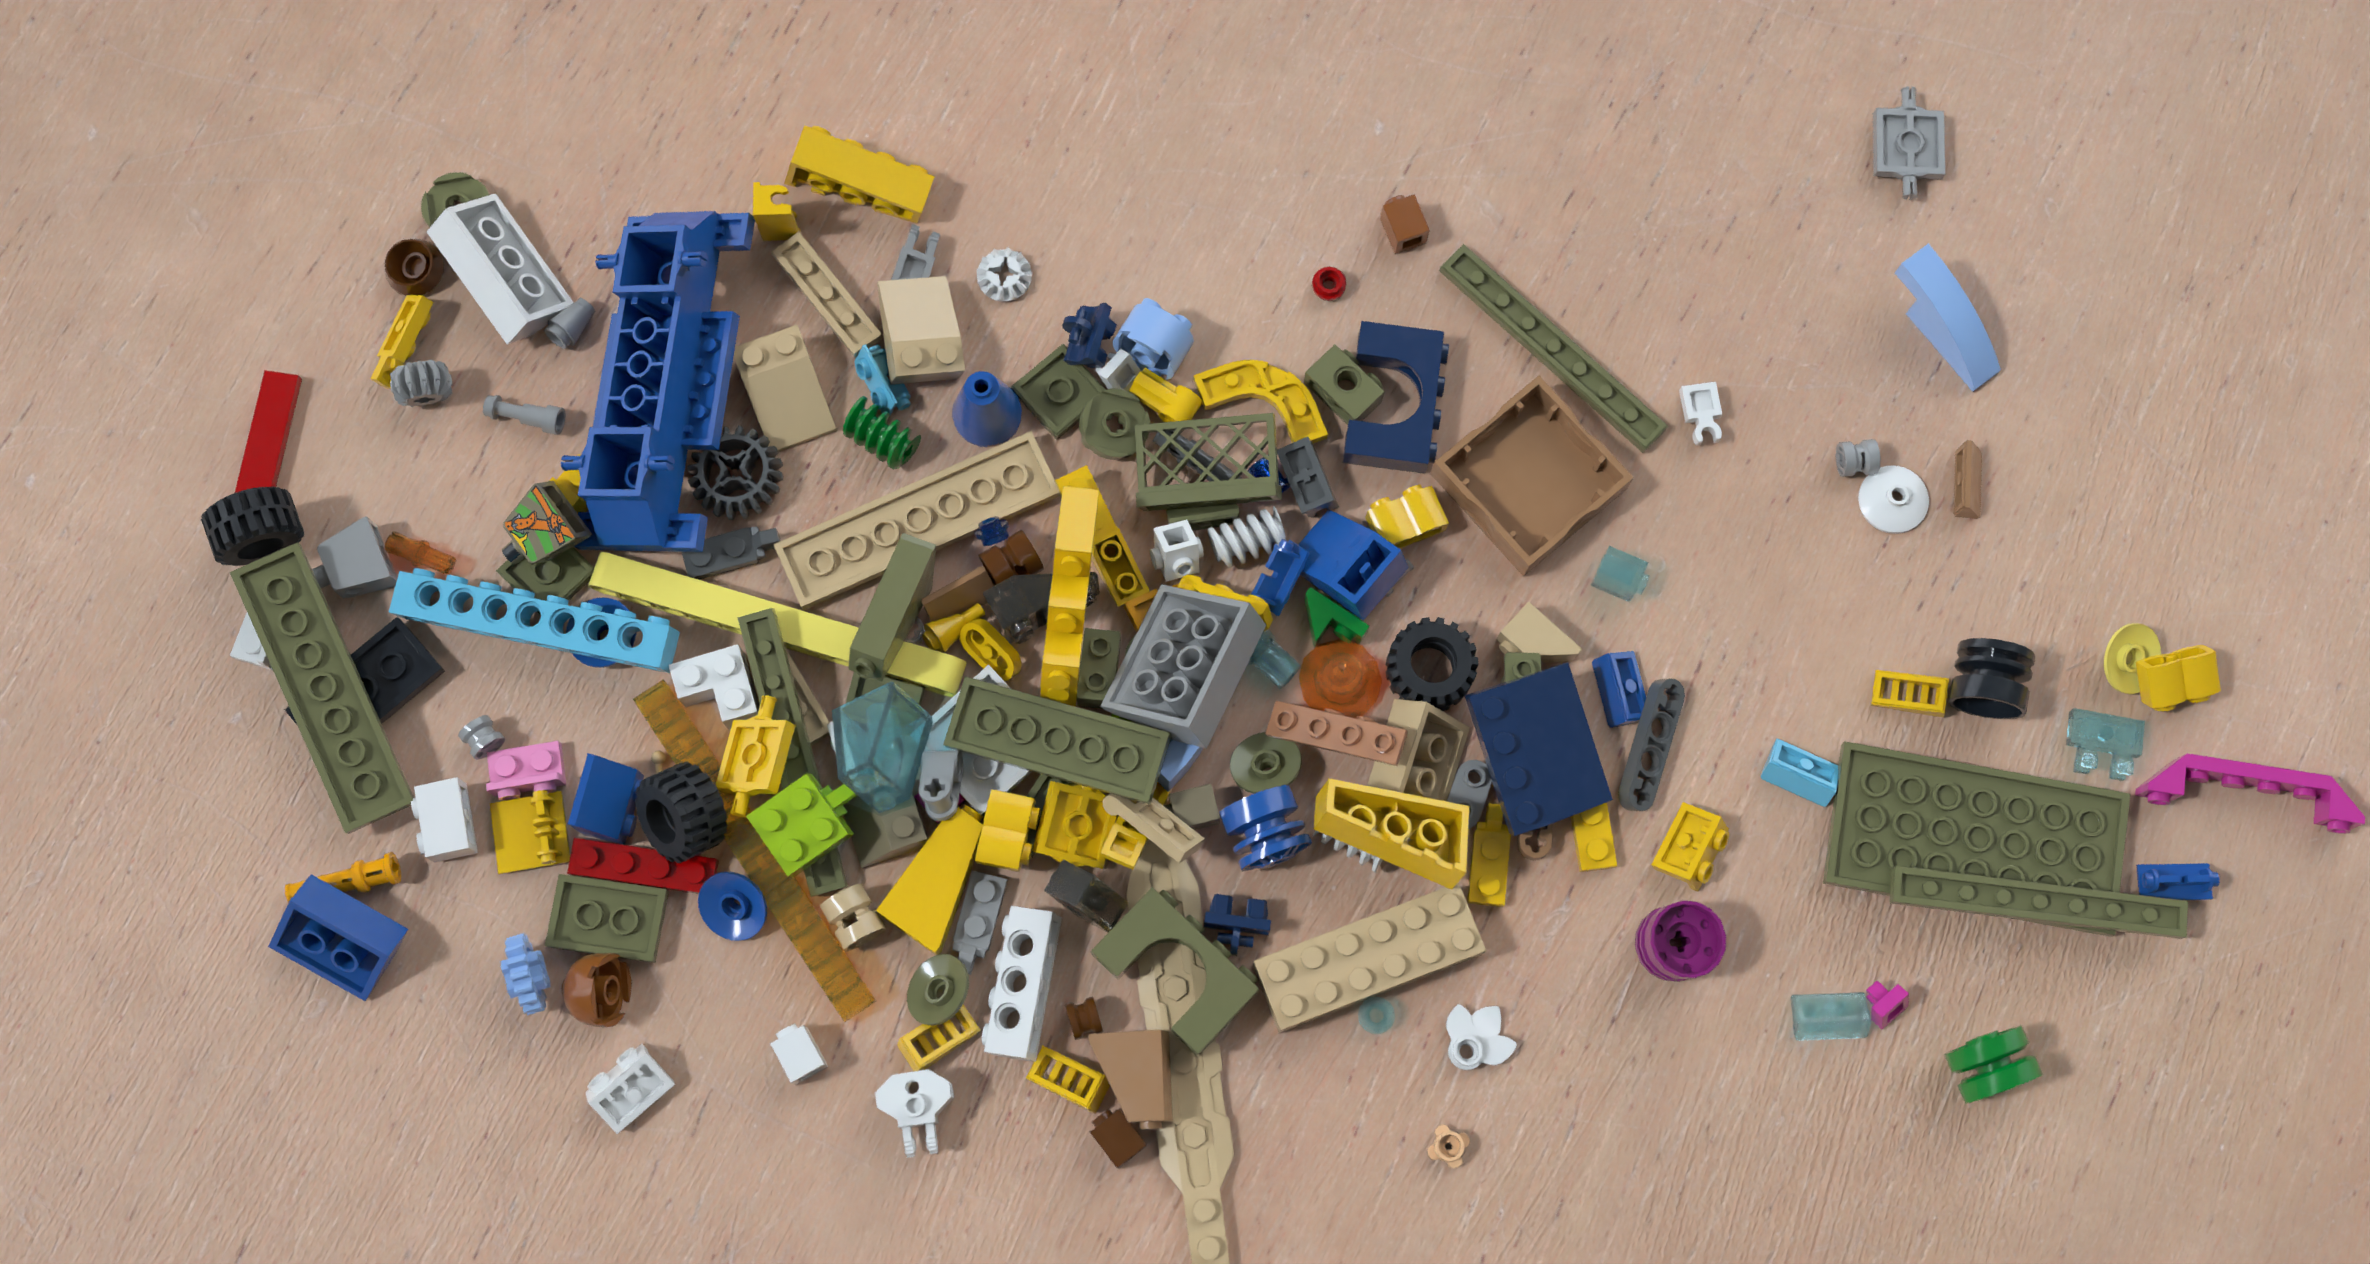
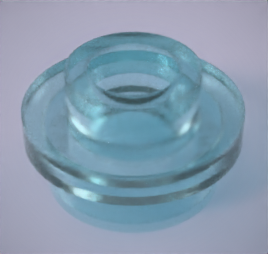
M1369 998L1359 1008V1023L1369 1033H1384L1394 1023L1395 1012L1393 1006L1384 998ZM1378 1009L1382 1012L1383 1019L1381 1022L1375 1023L1370 1019L1369 1013L1371 1010Z

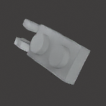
M912 224L905 245L900 250L891 280L929 277L936 258L933 255L940 234L932 232L928 237L925 253L914 250L913 247L918 239L920 226Z

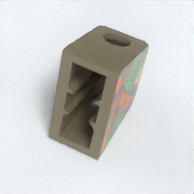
M554 481L535 483L503 523L504 529L512 540L503 547L502 552L506 559L513 564H518L524 558L531 564H537L553 559L593 534Z

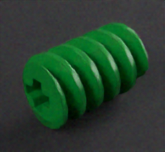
M865 396L860 397L852 406L845 419L843 435L847 438H854V442L859 446L865 445V450L868 453H876L877 459L882 462L887 461L888 467L891 469L900 468L916 452L921 441V435L916 436L912 441L909 440L912 432L911 428L907 427L899 433L898 429L901 421L896 419L888 425L887 422L890 414L885 411L879 417H876L879 406L874 403L866 410L865 406L868 398Z

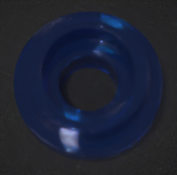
M998 516L990 517L981 521L978 524L980 529H977L974 533L976 539L981 540L983 546H991L1009 537L1007 531L1009 524L1007 520H999Z

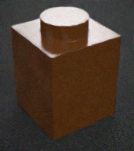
M1107 1109L1092 1121L1095 1128L1090 1131L1091 1135L1117 1169L1147 1146L1120 1109L1115 1113Z

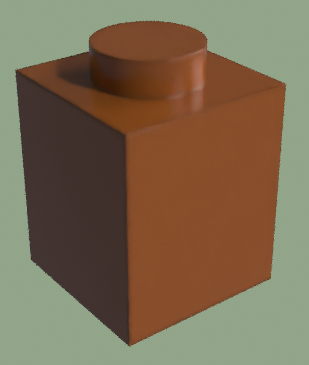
M1415 194L1408 197L1398 195L1386 201L1385 205L1382 206L1380 220L1394 253L1397 254L1426 244L1430 230Z

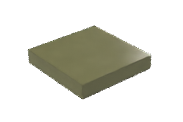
M1064 343L1011 386V389L1016 393L1021 402L1056 440L1079 422L1084 405L1096 394L1106 390L1083 364L1070 366L1064 362L1067 351Z
M572 547L553 559L542 563L531 564L526 558L518 564H513L507 560L496 571L513 588L535 593V599L546 601L547 595L570 600L590 581L594 567Z

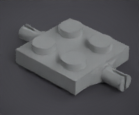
M1908 86L1901 89L1902 106L1896 108H1876L1873 112V172L1876 177L1902 179L1903 199L1907 200L1909 198V200L1918 197L1917 180H1941L1945 175L1944 111L1926 110L1917 107L1916 88L1911 87L1909 90Z

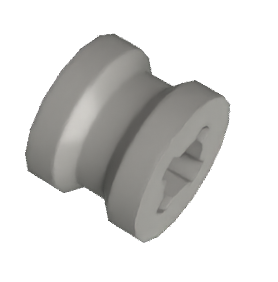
M488 715L472 720L458 734L463 743L469 744L471 747L470 753L476 760L487 757V752L496 751L505 742L504 736L493 729V721Z

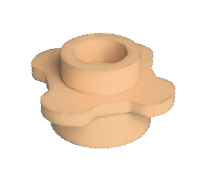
M1440 1125L1435 1129L1436 1138L1433 1145L1428 1147L1427 1154L1432 1160L1440 1159L1447 1162L1449 1167L1457 1168L1462 1164L1461 1156L1464 1149L1469 1146L1470 1139L1465 1133L1458 1134L1450 1131L1448 1126ZM1446 1143H1450L1452 1145L1451 1150H1447L1445 1148Z

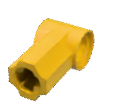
M1146 367L1139 372L1129 389V392L1134 394L1140 402L1156 411L1164 422L1192 420L1203 404L1202 399L1192 390L1182 385L1176 387Z

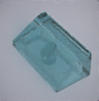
M1864 992L1791 995L1793 1031L1796 1040L1866 1038L1868 1036L1872 1021Z

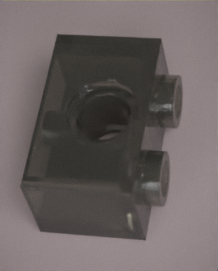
M1062 860L1057 870L1052 874L1044 890L1078 918L1107 933L1117 924L1129 902L1098 877L1065 860Z

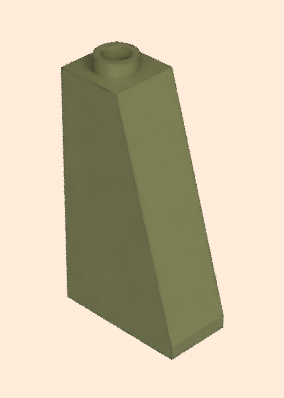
M905 533L901 535L850 646V671L856 672L865 678L883 681L923 607L922 599L928 596L932 590L936 553L935 544Z

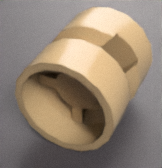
M862 884L850 886L834 894L820 905L829 924L837 925L838 928L835 931V935L845 952L868 943L886 930L877 911L869 910L871 900ZM856 917L858 921L852 924L850 920Z

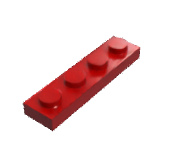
M574 838L567 874L699 894L702 885L711 876L717 874L719 860L717 858L694 856L682 863H676V861L671 862L667 860L665 856L662 857L655 849Z

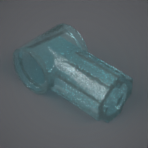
M1266 630V632L1263 631L1248 665L1253 664L1281 689L1300 670L1301 665L1275 642L1276 639L1270 630Z

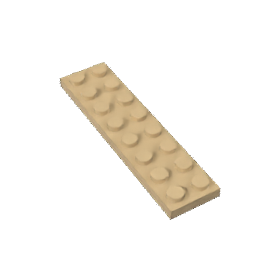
M1032 431L773 545L802 609L805 610L883 575L903 533L935 544L937 551L1057 498L1061 494Z

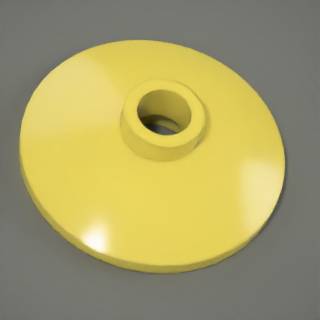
M2131 623L2121 627L2111 637L2104 655V671L2108 682L2115 690L2125 694L2140 692L2136 662L2161 654L2160 642L2151 628L2143 624Z

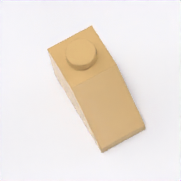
M1530 602L1505 626L1496 639L1500 643L1499 648L1504 654L1508 652L1539 653L1541 655V663L1573 662L1582 650L1579 645Z

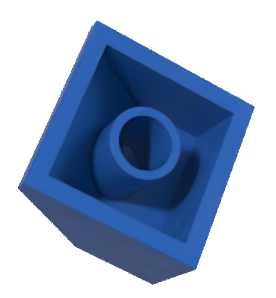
M588 753L568 825L584 836L625 845L627 836L632 837L636 828L637 816L634 815L636 808L635 798H637L636 789L640 786L639 783L644 779V775L635 768Z

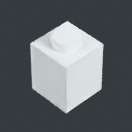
M792 1024L776 1034L778 1039L770 1043L790 1082L795 1085L828 1067L809 1029L804 1025L798 1028L796 1024Z

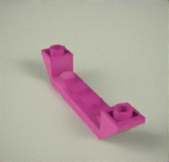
M2189 753L2174 759L2137 787L2135 791V796L2148 798V803L2169 805L2170 801L2184 796L2185 780L2206 783L2210 779L2221 781V786L2227 788H2244V785L2257 787V791L2260 793L2279 794L2280 791L2292 792L2293 797L2297 799H2315L2314 824L2327 826V831L2332 833H2350L2351 829L2365 824L2363 813L2332 776Z

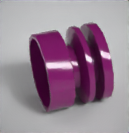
M1682 900L1652 910L1642 919L1636 931L1635 949L1640 963L1650 974L1663 981L1679 982L1708 974L1720 963L1726 950V933L1722 921L1711 908L1699 902ZM1670 939H1680L1681 946H1670Z

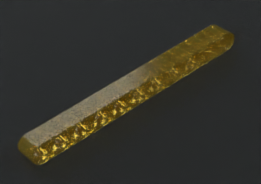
M662 679L633 698L675 765L684 762L697 765L703 773H707L713 784H716L721 764L666 681ZM718 790L723 799L728 819L726 820L728 828L724 840L749 878L763 893L766 904L844 1022H847L875 1003L874 996L795 876L788 877L747 817H737L730 814L736 793H723ZM749 807L747 808L746 816L752 812Z

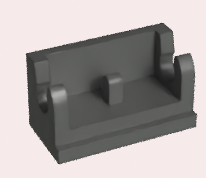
M1309 437L1277 449L1278 457L1302 515L1307 514L1311 518L1317 515L1316 512L1326 508L1332 511L1339 508L1315 447Z

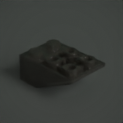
M1090 572L1086 607L1092 605L1097 600L1095 596L1100 594L1099 580L1096 572ZM1053 574L1013 575L983 592L989 614L1001 635L1010 644L1016 642V644L1026 642L1035 635L1034 630L1045 624L1047 625Z

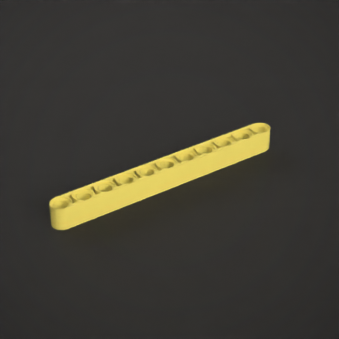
M600 552L588 584L590 588L598 592L740 635L742 633L737 617L774 608L784 646L787 649L849 667L850 646L859 629L852 625L607 552ZM904 641L886 676L924 686L926 691L953 697L957 694L967 663L955 656Z

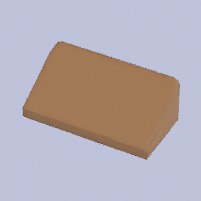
M1966 440L1955 451L1954 515L1955 517L1978 519L1981 516L1982 452L1972 440Z
M980 566L924 597L921 602L931 622L948 616L961 614L977 603L982 606L995 599L997 593L984 566Z

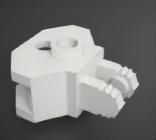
M929 1069L891 1075L875 1092L876 1104L878 1109L897 1119L898 1127L903 1132L906 1157H915L916 1142L912 1127L919 1126L926 1127V1146L929 1153H938L935 1124L939 1123L938 1115L954 1099L952 1083ZM917 1082L919 1090L915 1094H910L909 1086Z

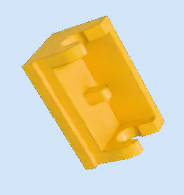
M753 182V217L763 241L788 240L796 233H801L795 221L797 214L792 210V205L784 203L776 205L772 199L776 194H789L788 189L782 185H761L760 182Z

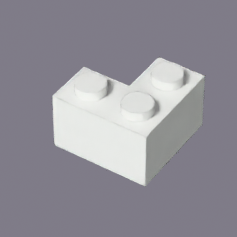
M738 644L669 665L677 698L685 707L716 698L722 722L729 730H731L733 720H747L758 714L760 705L745 653Z

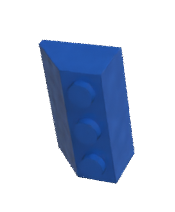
M311 874L290 899L268 947L366 1002L398 951L408 928Z

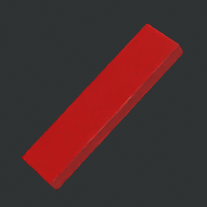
M264 370L234 493L251 488L277 486L302 383V378L299 375Z

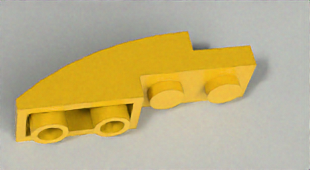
M1087 465L1054 481L1061 496L1063 486L1099 490ZM1099 491L1092 561L1114 602L1119 607L1150 590Z

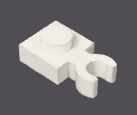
M1716 382L1682 386L1679 393L1685 423H1696V428L1693 432L1695 445H1701L1703 442L1702 431H1709L1713 436V442L1718 443L1721 439L1722 431L1720 426L1713 420L1720 419L1722 410Z

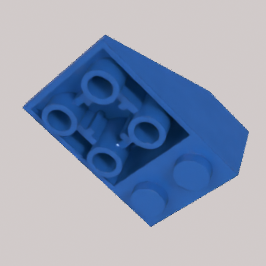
M1329 509L1298 544L1310 553L1300 575L1363 621L1409 568L1402 551L1375 531Z

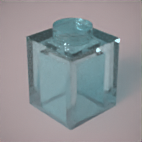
M1609 546L1601 559L1590 586L1630 602L1636 593L1642 595L1648 583L1650 575L1644 572L1649 562Z

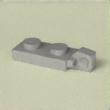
M973 870L955 930L952 948L953 951L960 952L958 959L963 962L970 975L976 957L985 958L986 951L990 949L1008 882L1007 879Z

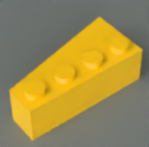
M1328 778L1317 794L1314 830L1451 890L1466 874L1469 806Z

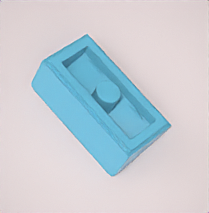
M1776 738L1762 770L1761 779L1823 807L1828 805L1838 787V765Z

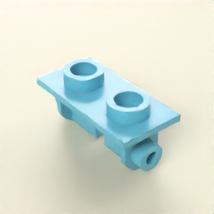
M866 344L863 345L854 361L855 369L859 378L864 380L869 388L873 404L878 405V409L882 413L886 411L890 415L895 407L900 411L908 408L911 405L909 401L911 395L905 385H890L887 378L889 374L886 350L881 349L880 345H874L869 349Z

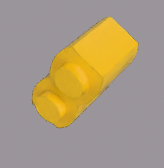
M1421 484L1403 491V497L1391 501L1389 497H1385L1373 502L1370 505L1371 509L1367 511L1365 517L1371 530L1399 549L1445 531L1449 524L1433 487L1422 488Z
M2205 645L2186 647L2169 654L2155 655L2136 662L2141 702L2155 711L2173 710L2176 708V704L2186 700L2192 703L2205 702L2210 699L2211 695L2221 691L2216 652Z
M991 789L975 858L978 864L1020 872L1022 864H1029L1033 844L1027 843L1030 829L1036 830L1040 816V808L1035 807L1036 801L1034 798Z

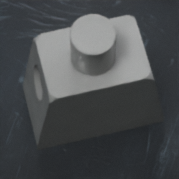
M367 516L359 519L317 547L323 565L312 570L320 588L331 584L333 590L342 598H351L395 587L398 577L378 527Z

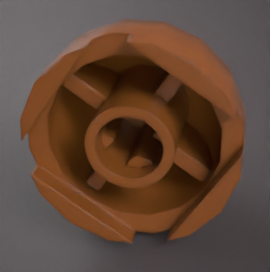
M617 953L585 955L572 964L562 982L561 992L566 1008L571 1016L585 1025L612 1027L618 1024L625 1015V1013L619 1012L622 1008L623 1000L630 1002L632 980L627 963L620 962L618 960L620 955Z

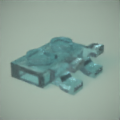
M2073 708L2069 711L2066 740L2067 746L2077 747L2073 772L2088 775L2090 769H2096L2098 765L2097 751L2112 754L2109 779L2124 781L2126 775H2133V758H2138L2142 755L2145 721Z

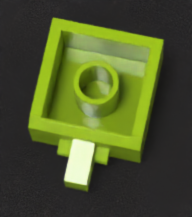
M806 773L746 817L788 877L797 876L854 834L842 817L847 813L843 805L856 797L858 793L849 781L834 791L829 785L822 788L813 774Z

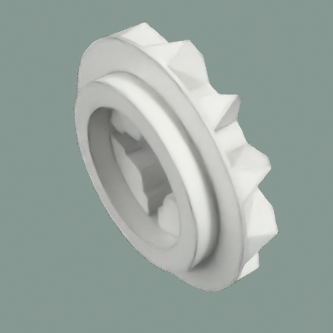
M1009 247L1004 250L993 249L986 257H982L977 269V281L980 289L985 295L996 301H1012L1019 298L1027 291L1032 279L1030 263H1028L1021 252L1012 251ZM1007 263L1009 272L1013 273V276H1007L1006 281L1001 286L999 275L995 271H1001L1002 266Z

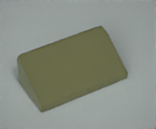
M1237 504L1166 509L1168 524L1187 519L1192 531L1220 527L1222 523L1233 525L1234 519L1239 518L1240 514Z

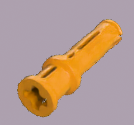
M393 852L385 853L384 858L368 862L358 860L349 869L321 875L317 878L327 883L336 882V885H333V887L342 892L357 889V891L365 893L370 891L373 886L388 882L393 885L399 884L401 882V869L396 855ZM378 870H382V871H383L382 873H379V874H373L374 871H378ZM306 880L285 885V895L288 903Z

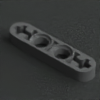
M1676 679L1655 680L1648 690L1618 791L1619 802L1626 810H1648L1655 800L1685 698L1684 688ZM1664 689H1666V693L1670 695L1668 701L1667 696L1664 695ZM1656 718L1662 726L1661 734L1657 738L1651 730L1652 722ZM1646 751L1652 759V765L1648 771L1644 770L1641 763L1642 756ZM1637 777H1645L1646 780L1643 782V779H1638ZM1634 789H1636V793L1640 795L1638 801L1637 797L1633 795Z

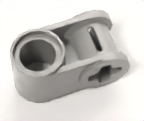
M961 750L923 751L919 795L925 802L928 816L933 820H948L957 812L960 784L964 773Z

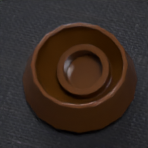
M406 239L394 244L385 258L386 278L390 286L402 295L426 294L433 290L440 282L444 272V260L439 249L431 242L421 239Z

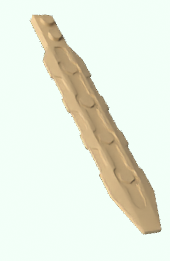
M1149 839L1136 866L1131 870L1126 893L1128 911L1152 887L1158 893L1164 889L1177 901L1178 905L1175 909L1184 918L1190 914L1203 925L1198 883L1186 860L1181 863L1177 862ZM1172 942L1161 943L1148 949L1138 959L1140 979L1137 981L1140 1006L1144 1007L1146 1030L1169 1031L1173 1121L1162 1122V1129H1156L1160 1165L1183 1194L1192 1264H1230L1220 1188L1233 1159L1234 1151L1230 1121L1226 1117L1220 1077V1071L1223 1070L1220 1046L1216 1043V1039H1214L1197 1057L1171 1032L1174 1024L1202 995L1206 985V971L1199 956L1187 946Z

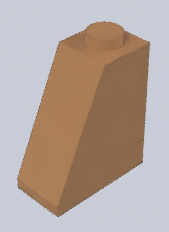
M1146 1030L1089 1034V1043L1127 1121L1140 1123V1130L1162 1129V1122L1173 1121L1169 1031Z

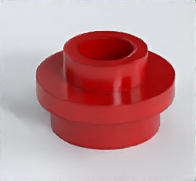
M1324 267L1313 276L1312 289L1320 299L1333 301L1344 294L1346 278L1339 269ZM1325 281H1332L1335 287L1333 289H1326L1323 283Z

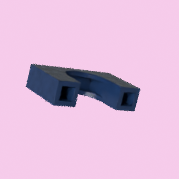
M1361 321L1356 351L1358 365L1391 369L1404 374L1413 382L1417 389L1419 408L1410 418L1396 424L1349 420L1342 463L1425 474L1428 464L1435 462L1437 443L1431 442L1432 431L1439 430L1441 410L1435 409L1436 397H1443L1445 377L1439 376L1440 364L1446 365L1449 344L1443 343L1444 331Z

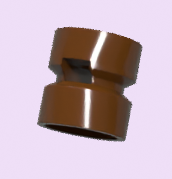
M1022 530L1004 539L1003 547L1000 548L994 545L978 555L1000 594L1017 586L1020 577L1029 579L1044 570L1036 550Z

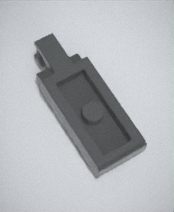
M757 526L746 527L706 538L704 540L703 552H682L688 577L700 580L758 564V560L766 558L764 551L774 549L773 544L781 540L776 528L759 531Z

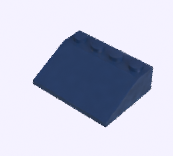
M1568 662L1464 695L1510 834L1516 836L1541 828L1613 800Z

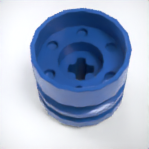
M1289 785L1277 786L1255 793L1232 803L1219 812L1228 836L1245 834L1246 839L1233 847L1234 853L1244 854L1252 852L1238 861L1241 871L1266 869L1292 859L1297 853L1312 844L1309 834L1292 837V835L1305 828L1304 821L1286 822L1285 820L1286 817L1298 809Z

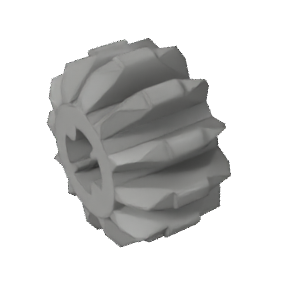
M433 360L407 362L406 365L398 366L390 373L391 392L394 393V398L400 405H408L410 407L421 405L424 407L428 404H436L438 401H445L452 394L451 386L453 383L451 374H449L448 367L443 362H435Z

